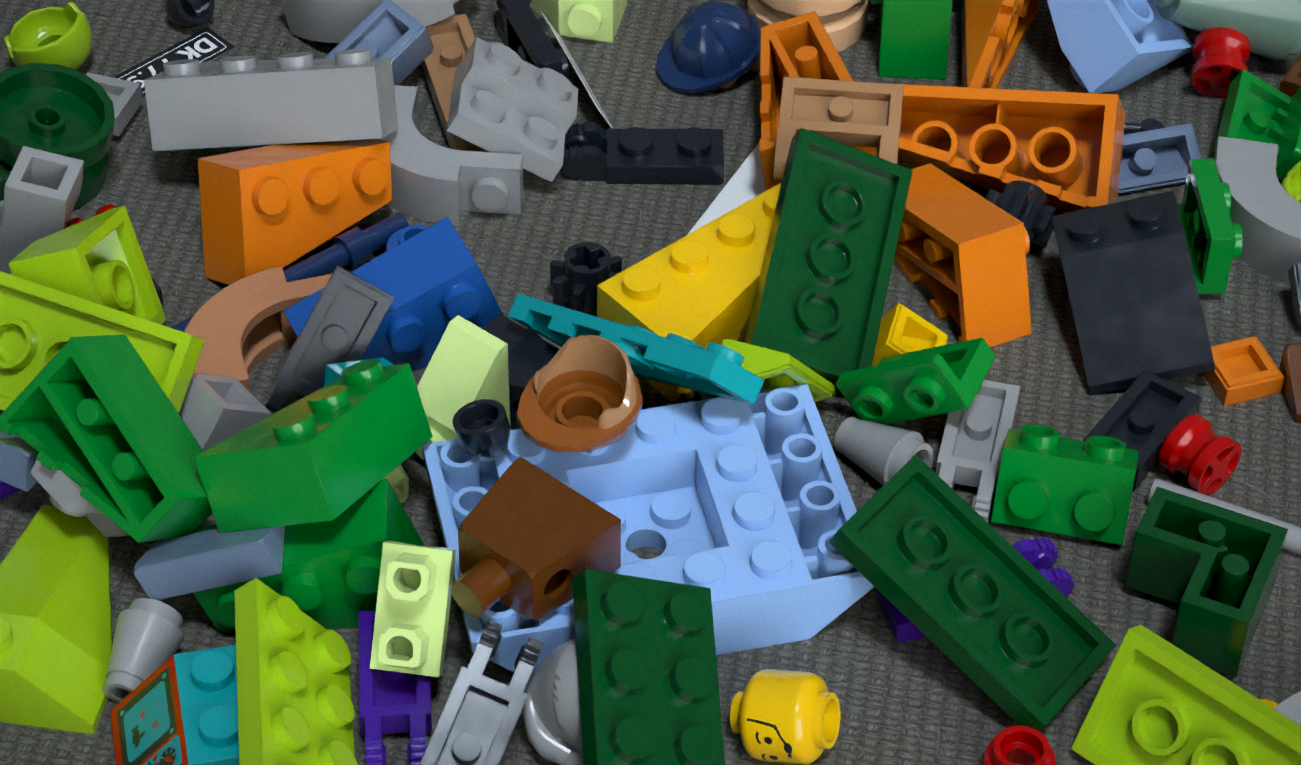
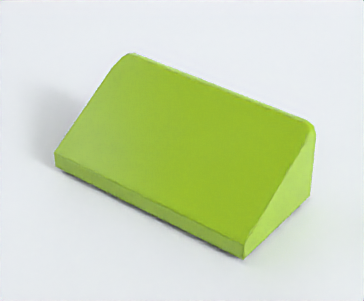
M722 340L723 346L744 356L745 359L741 367L764 380L760 391L807 383L814 402L830 398L833 394H836L834 384L787 353L736 340Z

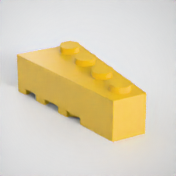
M781 183L597 285V317L625 326L635 325L665 338L668 333L676 334L699 344L704 349L708 342L722 345V340L724 339L737 341L746 320L752 312ZM643 378L670 402L681 392L691 393V389Z

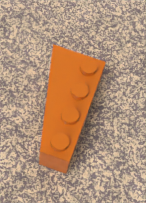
M899 84L904 85L898 150L899 162L915 167L931 163L954 179L986 189L996 190L1000 193H1003L1006 184L1012 181L1030 182L1040 187L1047 194L1049 206H1053L1056 210L1064 213L1117 202L1126 116L1118 94Z

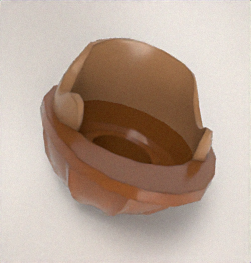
M580 335L568 339L552 360L538 370L529 380L520 396L517 421L524 436L537 446L554 452H586L589 454L623 439L628 427L637 420L643 405L638 379L634 376L627 354L617 344L610 342L609 339L604 337Z

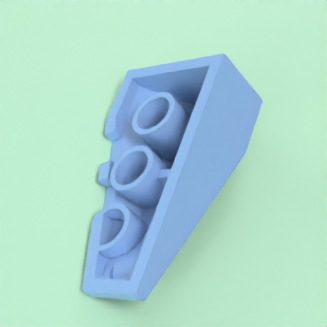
M1047 0L1060 48L1070 62L1071 74L1089 93L1120 90L1193 49V44L1181 25L1162 18L1152 0Z

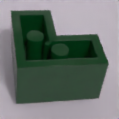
M1157 486L1135 533L1126 586L1180 604L1172 644L1212 670L1236 678L1275 586L1288 529Z

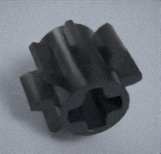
M1019 180L1006 184L1003 194L989 189L985 199L1024 223L1029 236L1030 246L1034 243L1045 248L1054 229L1052 216H1054L1056 211L1055 207L1048 205L1049 198L1040 187L1030 182Z
M582 242L568 247L564 255V261L554 260L550 262V285L552 286L553 303L555 305L565 303L566 308L597 317V285L622 272V258L620 256L610 258V253L604 246L593 242Z

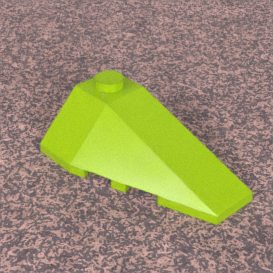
M43 504L0 564V722L95 735L108 701V697L103 692V686L106 681L112 650L113 620L110 601L109 537H105L86 516H71L60 511L55 506Z

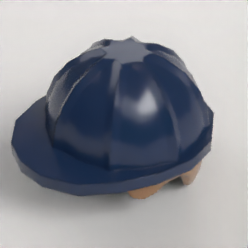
M710 0L709 2L689 7L687 13L679 20L672 30L671 36L666 40L657 55V72L664 85L675 92L697 94L718 87L730 88L744 73L749 71L759 72L761 30L755 17L748 14L742 8L718 0Z

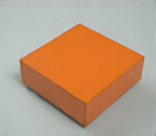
M1256 336L1211 346L1215 370L1202 374L1223 406L1281 393L1284 376Z

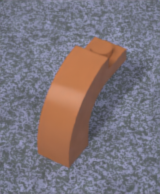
M280 266L249 275L223 288L200 307L185 329V333L205 340L194 373L235 377L251 393L249 375L255 366L271 353L293 345L297 339V335L283 311L324 288L332 274L287 282L283 268Z

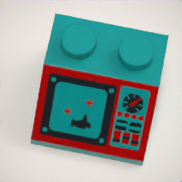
M236 644L173 654L110 710L116 765H239Z

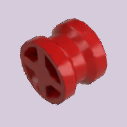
M1222 27L1208 29L1196 36L1192 51L1196 61L1191 70V84L1193 88L1208 97L1227 98L1231 81L1242 69L1248 71L1245 63L1250 55L1249 39L1237 30Z
M1194 414L1182 420L1171 431L1160 450L1158 461L1160 466L1169 473L1184 475L1187 478L1189 488L1193 491L1211 495L1220 489L1235 471L1241 458L1242 448L1241 444L1227 435L1219 437L1214 434L1212 424L1201 415Z

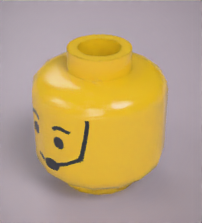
M777 669L760 670L750 678L744 692L738 691L735 694L731 703V728L735 734L741 735L742 744L749 756L760 761L798 765L811 764L821 756L824 749H830L834 746L840 728L841 712L837 695L829 692L825 681L820 676L811 672Z

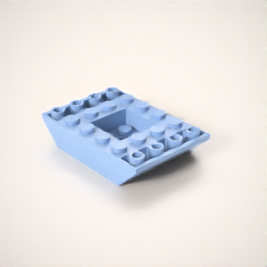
M807 383L762 390L759 392L754 404L717 397L642 409L637 420L628 427L623 439L595 450L591 454L586 452H554L539 447L525 437L521 429L510 430V438L505 449L491 458L482 457L481 454L472 456L466 453L458 439L427 443L422 446V454L446 548L456 549L454 582L463 575L460 571L458 530L461 522L517 458L522 457L621 519V567L614 573L711 589L716 655L811 639L874 588L828 542L857 511ZM649 547L660 551L662 554L652 559H641L632 551L638 548ZM573 598L540 619H527L500 600L480 617H473L462 610L473 653L488 619L503 625L501 630L502 639L494 657L489 658V661L515 672L514 663L521 646L527 643L529 637L544 643L534 669L552 650L571 639H576Z

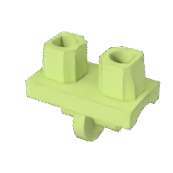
M395 541L383 542L370 669L431 677L443 675L456 549L419 546Z

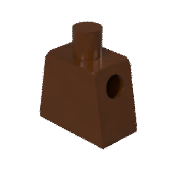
M519 457L508 467L461 522L458 530L459 565L463 575L451 585L453 598L463 611L473 617H480L500 600L527 619H540L573 598L572 579L584 569L614 573L621 567V519L524 458Z

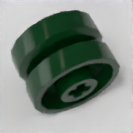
M29 63L8 68L0 73V201L4 200L5 184L23 146L84 161L82 187L74 209L80 208L97 196L106 176L108 147L112 140L115 122L113 102L100 84L83 72L59 64Z

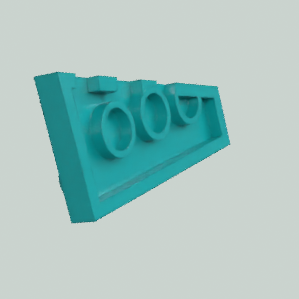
M517 293L507 316L561 347L568 339L580 335H596L609 339L610 342L617 344L627 354L634 376L749 404L755 403L764 382L760 377L741 367L745 359L744 356L714 342H708L704 349L699 344L676 334L668 333L665 338L635 325L625 326Z

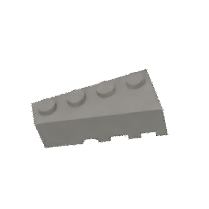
M350 49L335 52V59H313L312 52H298L279 55L277 60L256 61V56H236L221 59L220 62H199L198 59L163 63V72L144 80L152 150L166 151L382 139L398 129L391 57L371 58V49Z

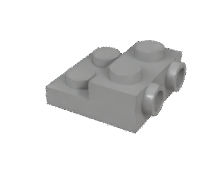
M476 37L455 71L447 131L489 152L523 154V169L552 182L563 166L565 134L577 117L579 88L573 86L565 76L553 69H539L522 60L515 51L502 43H488Z

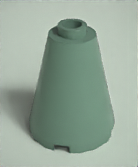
M1152 0L1162 18L1199 33L1211 28L1220 27L1234 29L1243 33L1249 39L1250 53L1268 60L1284 62L1288 61L1285 57L1288 54L1298 55L1301 52V0Z

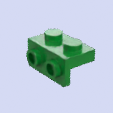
M1242 69L1230 83L1213 154L1215 155L1219 136L1278 144L1276 174L1280 181L1301 160V87L1292 97H1289L1245 69Z
M1214 158L1190 159L1182 204H1177L1187 240L1198 293L1225 294L1232 260L1240 259L1242 254V229L1239 223H1232L1230 187L1228 183L1220 182Z
M978 338L884 357L877 366L841 373L836 386L861 420L883 425L969 409L974 397L979 393L982 382L996 356L984 338Z
M1038 424L1023 425L1021 430L1008 429L1002 451L991 522L1123 545L1139 452L1127 449L1125 442L1108 436H1090L1087 438V441L1060 437V432L1052 427Z

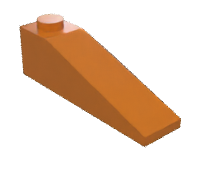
M956 0L962 2L960 19L961 87L999 89L1039 10L1040 0Z

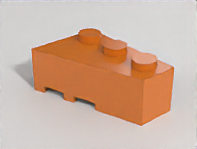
M815 11L761 27L760 77L762 101H760L761 139L759 142V152L766 191L781 183L774 181V159L784 76L853 81ZM850 146L877 156L876 147Z
M381 139L276 144L198 158L205 278L230 285L242 278L280 266L284 268L392 201L390 142Z
M931 163L911 169L913 172L893 263L909 283L919 280L923 282L935 297V299L930 300L929 308L936 317L941 319L950 316L960 328L962 336H959L958 342L984 338L988 346L992 348L1032 334L1026 254L1030 250V240L1024 223Z

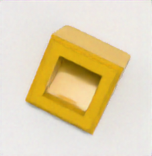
M898 302L881 319L872 366H877L884 357L946 345L948 335Z

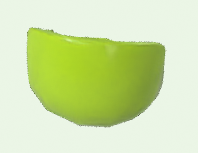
M74 2L66 3L64 8L47 7L30 11L13 25L10 34L4 37L8 54L16 66L29 63L59 64L74 70L79 69L85 63L91 53L93 40L88 19Z

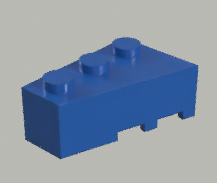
M448 217L351 272L395 297L361 360L383 357L393 365L409 363L411 371L419 370L428 366L449 322L457 315L480 328L484 327L499 314L504 315L478 264ZM324 288L283 311L297 337Z

